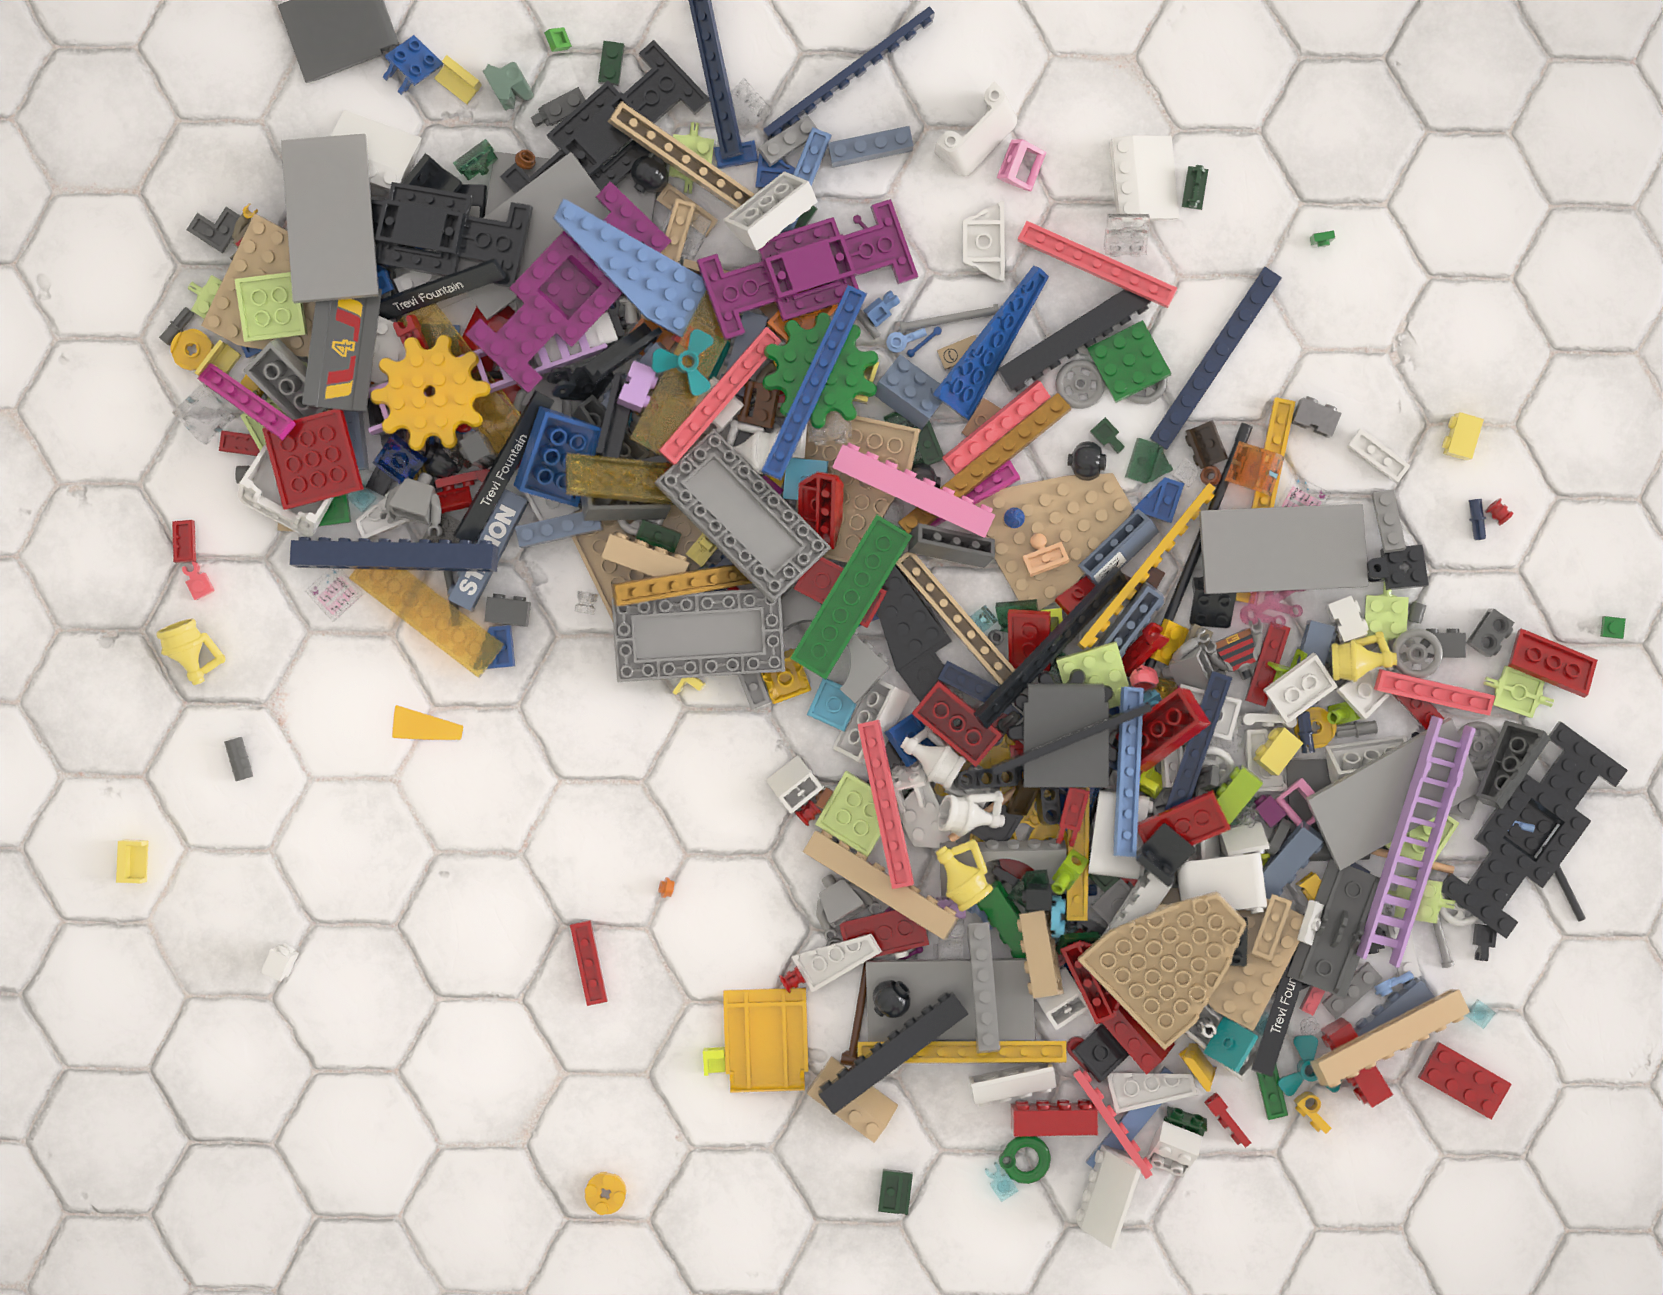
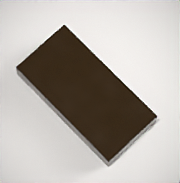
M1020 779L1007 805V814L1027 816L1041 787H1024V779Z

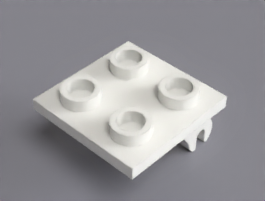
M919 760L909 767L904 765L892 768L890 772L901 814L906 813L907 810L902 790L911 787L915 790L920 808H926L922 786H926L927 776Z

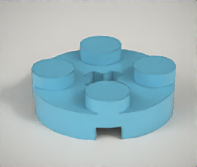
M1053 895L1052 901H1056V903H1053L1051 930H1055V932H1052L1051 938H1060V935L1065 933V920H1061L1062 914L1066 912V899H1062V896Z

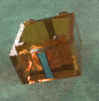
M1239 441L1225 481L1271 496L1285 457L1276 452Z

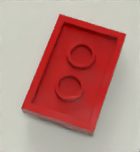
M1009 609L1008 656L1009 663L1014 669H1017L1051 633L1050 611ZM1051 663L1043 671H1050Z

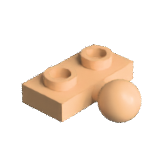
M1041 533L1034 534L1030 539L1031 546L1038 551L1023 556L1030 577L1069 563V558L1062 542L1045 547L1047 539Z

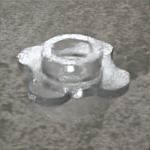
M1245 805L1237 815V824L1247 825L1248 828L1254 827V821L1259 815V810L1256 808L1251 809Z

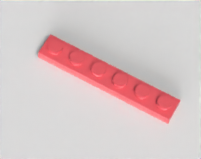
M1036 380L945 454L942 459L951 472L955 475L1046 402L1050 395L1042 383Z
M1379 669L1374 687L1377 691L1489 716L1495 699V695L1383 669Z
M1080 1068L1075 1070L1073 1075L1131 1159L1140 1168L1145 1179L1152 1176L1153 1174L1150 1169L1153 1166L1146 1157L1142 1159L1138 1153L1141 1149L1133 1139L1130 1142L1126 1136L1129 1132L1122 1122L1118 1124L1114 1119L1117 1114L1110 1105L1105 1106L1102 1101L1105 1097L1098 1087L1096 1089L1090 1084L1092 1078L1087 1071L1082 1072Z

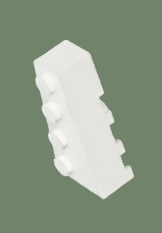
M1144 870V875L1140 876L1103 935L1115 927L1155 911L1173 885L1167 887L1148 870Z

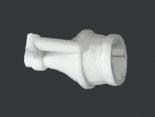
M732 420L726 441L754 471L761 475L763 473L761 472L779 432L766 433L763 427ZM738 430L754 433L745 442L733 447Z
M927 726L913 738L906 736L900 746L904 749L905 753L908 755L912 754L919 760L928 782L939 783L945 789H949L966 761V758L959 756L950 745L945 743ZM925 738H929L936 746H924L919 743Z
M1002 792L967 794L957 797L952 794L945 796L938 812V829L942 832L950 831L961 837L980 826H989L990 828L1003 827L1005 816L1001 815L1002 802L1004 800ZM994 801L993 811L989 813L983 810L977 802Z

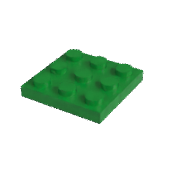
M1143 320L1087 348L1115 403L1171 376V371Z

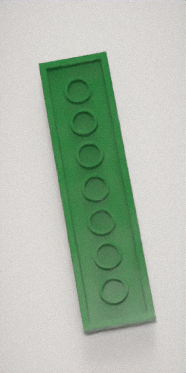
M876 514L790 659L825 680L828 678L911 540V534Z

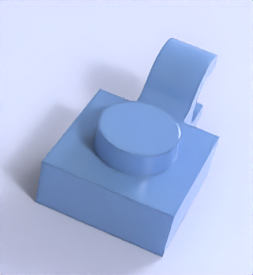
M890 290L884 295L883 301L877 298L863 311L871 323L877 327L892 315L889 310L898 305L900 300Z

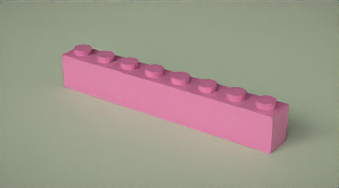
M848 442L847 446L842 445L832 468L985 538L995 517V514L992 513V508L981 504L980 507L972 504L973 499L964 495L959 498L954 495L955 491L945 486L942 489L935 487L936 482L924 478L922 481L916 478V473L905 469L904 472L896 469L897 464L888 460L883 463L877 460L879 456L869 451L866 454L858 451L860 447Z

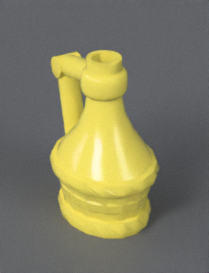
M193 618L166 626L156 633L157 638L161 640V654L180 663L187 671V678L193 685L204 682V674L225 662V655L222 654L207 633H200ZM204 643L215 658L202 668H199V653Z
M1377 632L1375 635L1351 640L1340 645L1333 643V680L1346 679L1357 682L1359 678L1374 668L1381 666L1391 668L1393 665H1397V654L1390 651L1385 641L1384 633ZM1378 643L1382 653L1369 651L1363 646Z
M970 840L951 849L943 846L935 852L937 860L946 869V897L952 899L958 905V909L961 912L981 901L993 890L992 885L987 883L984 876L987 873V867L976 840ZM971 850L978 868L959 862L954 858V855Z

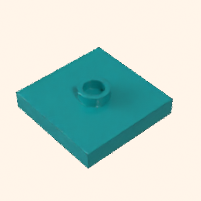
M1223 1016L1216 1029V1034H1213L1203 1053L1238 1073L1259 1036Z

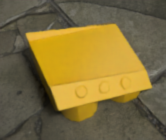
M790 648L784 651V672L761 673L773 704L811 691L803 666L790 659L795 649Z
M1189 1043L1188 1047L1178 1054L1206 1092H1210L1217 1067L1212 1066L1199 1048L1198 1043Z

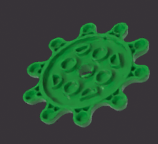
M819 313L816 316L814 327L807 330L803 329L795 320L787 321L784 330L788 335V342L783 346L768 344L764 348V355L776 363L777 370L775 373L765 376L762 385L766 390L779 389L785 394V400L780 406V413L787 417L830 325L831 317L827 313ZM853 324L810 417V424L816 429H820L825 425L827 414L833 411L838 412L846 421L854 420L857 416V411L853 406L854 397L857 395L872 397L877 392V386L865 378L864 371L867 367L873 366L878 362V354L872 350L860 351L857 349L856 340L861 334V329L856 324Z

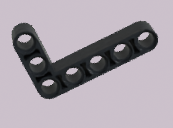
M1021 766L1005 771L1009 775L1007 783L1003 782L1001 778L1002 773L994 775L991 768L959 772L953 782L959 790L1015 787L1020 779H1023V769ZM983 773L989 777L988 784H984L981 780ZM962 775H966L969 779L967 786L961 783ZM1041 787L1036 796L1037 816L1042 825H1054L1061 819L1059 787ZM1045 790L1051 793L1049 801L1044 798ZM1048 810L1053 814L1051 822L1046 819V812Z

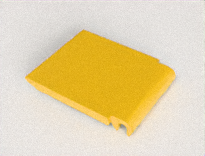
M785 988L723 990L726 1074H730V1093L805 1091L804 1072L809 1071L806 988H792L791 993H788Z

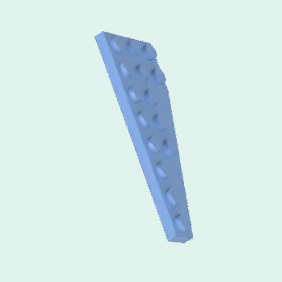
M562 199L553 219L575 240L584 253L594 261L597 267L624 293L626 298L636 306L646 319L683 338L707 291L702 276L566 199Z

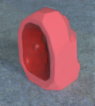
M1144 665L1137 667L1130 676L1131 686L1144 688V691L1155 688L1159 683L1157 672L1153 668Z

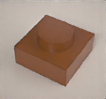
M827 787L825 790L819 791L815 798L817 800L815 805L824 809L834 791Z

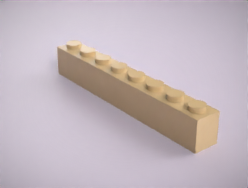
M619 103L607 121L734 210L755 195L625 103Z
M906 552L896 563L899 570L1000 686L1015 671L1013 666L917 555Z
M815 830L803 850L805 854L941 939L947 940L959 920L955 916L956 911L948 906L942 908L937 905L939 901L930 895L924 897L920 894L921 890L914 885L892 889L890 876L884 872L885 867L877 862L873 865L866 861L868 859L867 856L859 851L856 854L850 851L851 846L841 840L837 843L832 839L833 835L825 830H822V832Z
M1449 989L1310 1063L1320 1085L1332 1088L1341 1084V1080L1346 1077L1352 1078L1357 1076L1359 1070L1376 1066V1061L1393 1057L1395 1051L1410 1048L1412 1046L1411 1043L1414 1041H1423L1430 1037V1033L1446 1029L1447 1024L1462 1021L1464 1015L1470 1013L1460 989Z

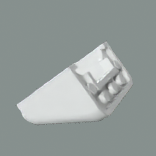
M995 81L984 93V101L987 104L984 117L964 138L954 131H948L936 141L934 153L959 176L970 175L1016 126L1017 116L1005 92Z
M266 445L263 446L239 483L238 498L243 504L309 538L317 530L333 498L283 510Z
M1100 789L1088 873L1139 879V875H1144V867L1136 861V857L1113 856L1116 792ZM1139 795L1138 822L1147 819L1148 813L1152 814L1153 801H1149L1150 796ZM1138 831L1136 852L1144 844Z
M1254 853L1185 862L1176 871L1180 901L1217 891L1234 910L1246 909L1251 911V914H1259L1264 912L1263 909H1267L1261 854Z

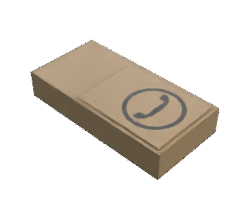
M976 335L937 350L944 370L957 364L977 338Z

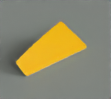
M398 705L395 706L393 738L422 740H460L462 738V725Z

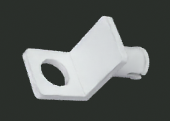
M620 295L621 299H619V302L622 306H625V323L627 325L637 324L636 306L625 295Z

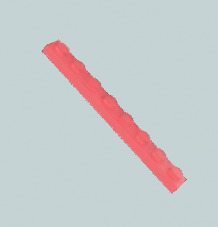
M1026 221L1018 237V242L1165 308L1169 307L1177 292V287L1029 221Z
M765 327L662 445L658 452L675 465L767 359L764 355V348L768 344L779 345L782 340L768 327Z
M880 720L857 724L892 889L914 885Z

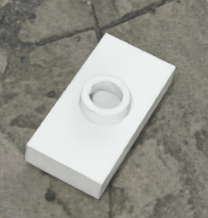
M1313 900L1308 902L1297 938L1299 941L1312 945L1315 933L1321 925L1320 917L1324 905Z

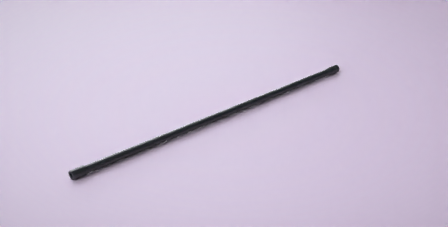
M1241 423L1235 437V443L1222 472L1221 480L1215 489V496L1212 498L1207 510H1219L1236 465L1232 464L1233 458L1239 460L1253 429L1251 425ZM1200 529L1163 620L1174 621L1202 552ZM1149 657L1144 666L1154 669L1157 661ZM1115 736L1112 745L1118 748L1119 741ZM1109 767V778H1110V776H1111V774H1112V771H1113V769L1110 768V767ZM1095 787L1089 800V804L1093 805L1089 815V828L1097 811L1100 789L1105 790L1106 787Z

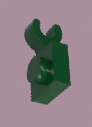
M1106 417L1090 431L1103 447L1109 443L1117 454L1125 447L1115 437L1119 431Z

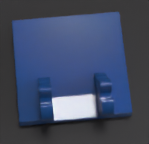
M413 35L385 55L390 65L383 78L387 81L399 69L406 76L402 86L398 89V93L402 95L404 91L406 92L411 84L417 85L442 67L443 63Z

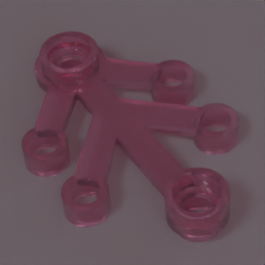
M1305 590L1280 591L1275 595V591L1265 592L1264 601L1257 605L1259 592H1251L1248 605L1244 606L1240 611V619L1246 625H1249L1248 622L1251 620L1254 625L1258 622V618H1260L1263 623L1271 624L1275 628H1281L1286 624L1285 617L1282 615L1272 617L1262 614V612L1270 609L1289 614L1293 618L1301 616L1303 609L1300 605L1289 606L1278 602L1294 592H1303ZM1293 608L1298 609V615L1293 613ZM1249 611H1252L1254 613L1253 618H1250L1248 616ZM1277 618L1281 619V625L1276 624Z

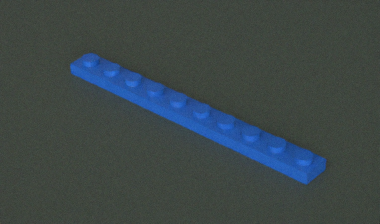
M850 285L847 286L761 472L781 481L866 299V292Z

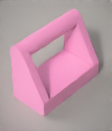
M1012 139L997 178L1031 192L1046 152L1023 139ZM1025 151H1028L1037 156L1028 179L1024 183L1015 177Z
M1303 778L1296 780L1274 799L1296 826L1303 820L1284 798L1295 789L1304 798L1315 793ZM1312 816L1306 823L1312 825L1314 822H1316L1314 816Z

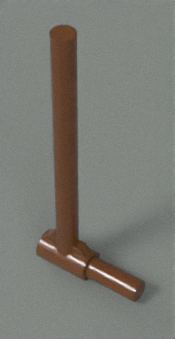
M866 961L863 964L849 1051L846 1050L842 1053L840 1062L842 1065L853 1066V1061L858 1058V1042L867 996Z

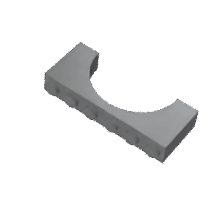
M793 587L781 600L783 633L795 625L812 622L822 604L794 590ZM855 631L847 644L850 651L851 665L848 677L840 688L856 704L863 699L890 669L887 665L889 660L881 653L877 656L872 651L874 646L866 639L862 642L856 637L859 634L857 631Z
M1057 838L1050 840L1030 839L1028 841H1018L1011 839L1008 841L988 840L987 842H977L985 863L996 859H1013L1023 862L1038 873L1043 884H1053L1055 882L1052 880V877L1066 859L1065 840L1058 844L1056 843ZM946 841L945 843H940V848L946 846L948 849H951L966 842ZM971 850L954 855V858L959 862L977 868ZM940 863L941 897H946L947 874L944 865Z
M989 922L968 924L966 929L973 979L977 1053L998 1052L1000 1050L990 925Z

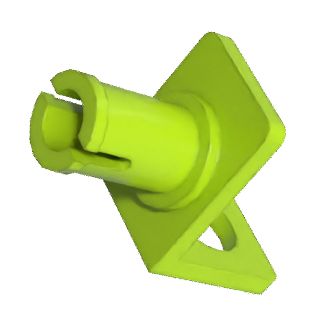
M1297 648L1290 667L1269 661L1268 665L1277 671L1273 682L1295 667L1299 656H1301L1300 662L1307 658V653Z
M1346 701L1327 707L1329 712L1327 719L1331 724L1336 723V725L1361 719Z
M1072 849L1052 877V880L1055 881L1051 886L1052 890L1056 894H1062L1065 889L1070 890L1089 860ZM1071 858H1078L1081 861V865H1075Z

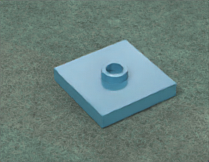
M791 458L785 471L783 499L798 500L799 482L816 472L828 474L829 461Z
M823 678L807 715L845 732L857 704L840 690L843 685Z

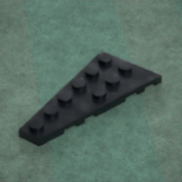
M895 565L882 586V589L887 591L877 613L897 672L945 638L947 634L897 565Z

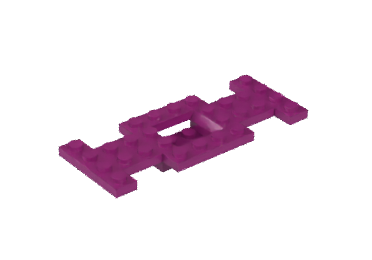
M611 181L595 197L610 211L609 215L603 220L606 223L659 253L672 241ZM563 231L509 288L524 303L522 307L497 333L479 319L465 335L519 386L529 393L543 378L528 364L534 355L555 333L572 347L623 292L584 253L575 240Z
M889 199L871 205L870 208L877 224L875 226L843 236V234L840 235L835 219L832 217L774 236L762 248L758 249L761 262L724 273L718 254L698 259L696 262L724 341L745 334L739 316L743 312L776 302L784 322L839 304L848 285L859 289L856 276L890 265L898 285L917 279L919 276L892 200ZM835 281V282H833V283H830V284H827V285H824V286H820V287H817V288H814V289H811V290H808V291H805V292H802V293L797 294L798 292H801V291H804V290H807V289H810V288H813V287H816V286H819V285H823V284H826V283Z

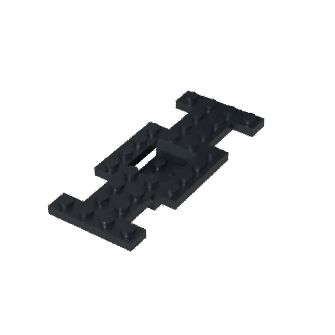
M653 40L639 52V56L651 68L624 94L622 92L619 93L609 81H606L547 134V138L559 150L551 159L530 177L516 162L500 177L516 194L572 152L600 191L610 181L616 186L631 172V167L636 159L652 154V152L632 140L608 163L603 165L607 159L631 139L607 122L619 103H625L655 124L679 101H682L695 115L710 102L709 97Z
M392 182L388 199H384V201L371 199L375 244H378L376 265L447 276L457 272L460 258L479 262L495 258L506 276L503 280L494 282V285L510 288L518 279L533 211L531 205L511 202L507 222L469 216L473 197L467 194ZM398 244L436 250L437 252L398 246Z
M1558 721L1548 736L1550 741L1563 751L1539 783L1526 774L1503 809L1496 808L1475 836L1474 840L1487 848L1489 854L1466 884L1452 873H1449L1443 881L1442 893L1453 901L1455 900L1458 905L1506 939L1516 927L1518 921L1502 909L1525 877L1539 887L1544 888L1583 834L1591 820L1575 808L1599 776L1613 787H1616L1628 771L1561 721ZM1520 821L1535 825L1534 832L1521 830L1518 823L1514 822ZM1557 824H1559L1560 826L1557 828V830L1552 835L1550 840L1547 842L1545 847L1539 853L1537 858H1535L1534 856L1536 855V853L1539 851V849L1544 844V842L1549 837L1554 828L1557 826Z

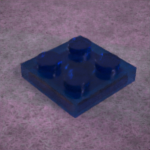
M394 433L372 463L398 484H401L407 478L413 480L427 459L418 451L413 450L409 444Z

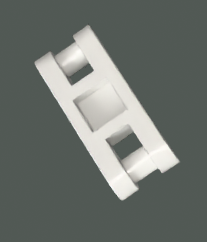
M1243 713L1240 716L1241 723L1249 726L1255 722H1262V726L1274 727L1275 723H1282L1283 726L1289 728L1297 725L1296 718L1287 724L1279 714Z

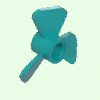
M695 329L690 333L687 351L682 352L678 356L661 348L656 349L652 356V370L655 373H660L676 368L679 372L687 374L692 395L699 396L710 389L711 384L696 369L699 365L698 355L713 344V337L699 329ZM683 357L691 359L692 365L690 368L682 364Z
M1298 1035L1293 1039V1044L1301 1060L1297 1064L1298 1072L1283 1076L1278 1080V1086L1286 1096L1294 1095L1304 1079L1310 1082L1318 1080L1314 1070L1311 1074H1305V1068L1311 1065L1310 1062L1314 1060L1318 1046V1039L1313 1035ZM1341 1084L1332 1088L1329 1086L1325 1087L1335 1093L1339 1091Z

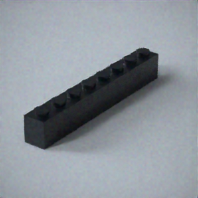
M1124 289L997 370V373L1009 392L1013 390L1018 392L1027 386L1025 382L1028 380L1036 381L1044 375L1043 371L1047 368L1053 370L1062 364L1060 360L1063 358L1071 359L1079 353L1078 349L1082 346L1088 348L1096 343L1095 338L1101 334L1105 337L1114 331L1113 327L1117 324L1123 326L1131 321L1130 316L1136 312L1140 315L1149 309L1147 305L1152 301Z
M953 992L942 994L937 999L939 1002L934 1006L930 1004L920 1011L922 1015L918 1018L912 1017L904 1023L905 1027L899 1032L897 1029L887 1036L888 1040L883 1044L878 1042L870 1048L871 1052L868 1055L864 1056L862 1054L853 1061L854 1065L849 1069L845 1067L836 1074L837 1078L832 1082L827 1080L820 1085L819 1088L821 1090L818 1091V1095L833 1115L969 1015Z

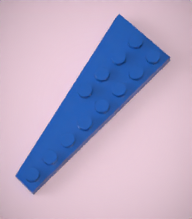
M1033 265L933 393L936 398L962 418L970 420L1046 284L1049 276L1041 268Z

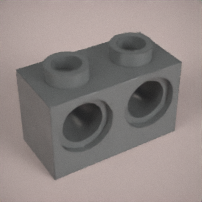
M1494 608L1488 609L1466 641V644L1485 657L1495 656L1502 647L1500 644L1503 639H1507L1512 633V626L1515 622ZM1496 620L1501 622V629L1499 631L1494 629V622ZM1484 637H1487L1490 641V645L1487 648H1484L1482 645Z

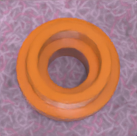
M668 877L664 881L661 880L658 892L661 893L662 898L671 897L673 894L675 883Z

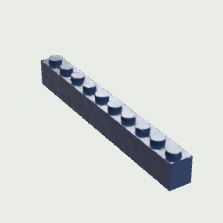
M298 537V540H291L289 565L296 568L497 572L499 547L492 544V541L481 540L479 544H472V541L459 540V543H451V540H439V543H431V540L419 539V543H413L410 539H399L398 542H391V539L380 538L378 542H371V539L358 538V541H351L350 538H338V541H331V538L319 537L318 541H311L309 537Z

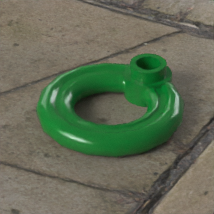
M1018 1136L1007 1144L1003 1153L1000 1154L998 1162L1012 1180L1018 1183L1030 1184L1039 1181L1045 1176L1050 1167L1051 1155L1047 1145L1038 1137ZM1031 1147L1038 1154V1164L1031 1171H1021L1016 1166L1015 1155L1021 1148ZM1005 1157L1010 1158L1008 1163H1003Z

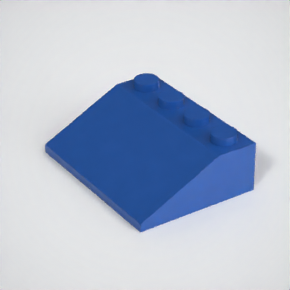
M540 406L514 486L521 492L578 507L581 496L577 495L574 499L572 493L568 490L573 485L571 476L590 472L602 428Z

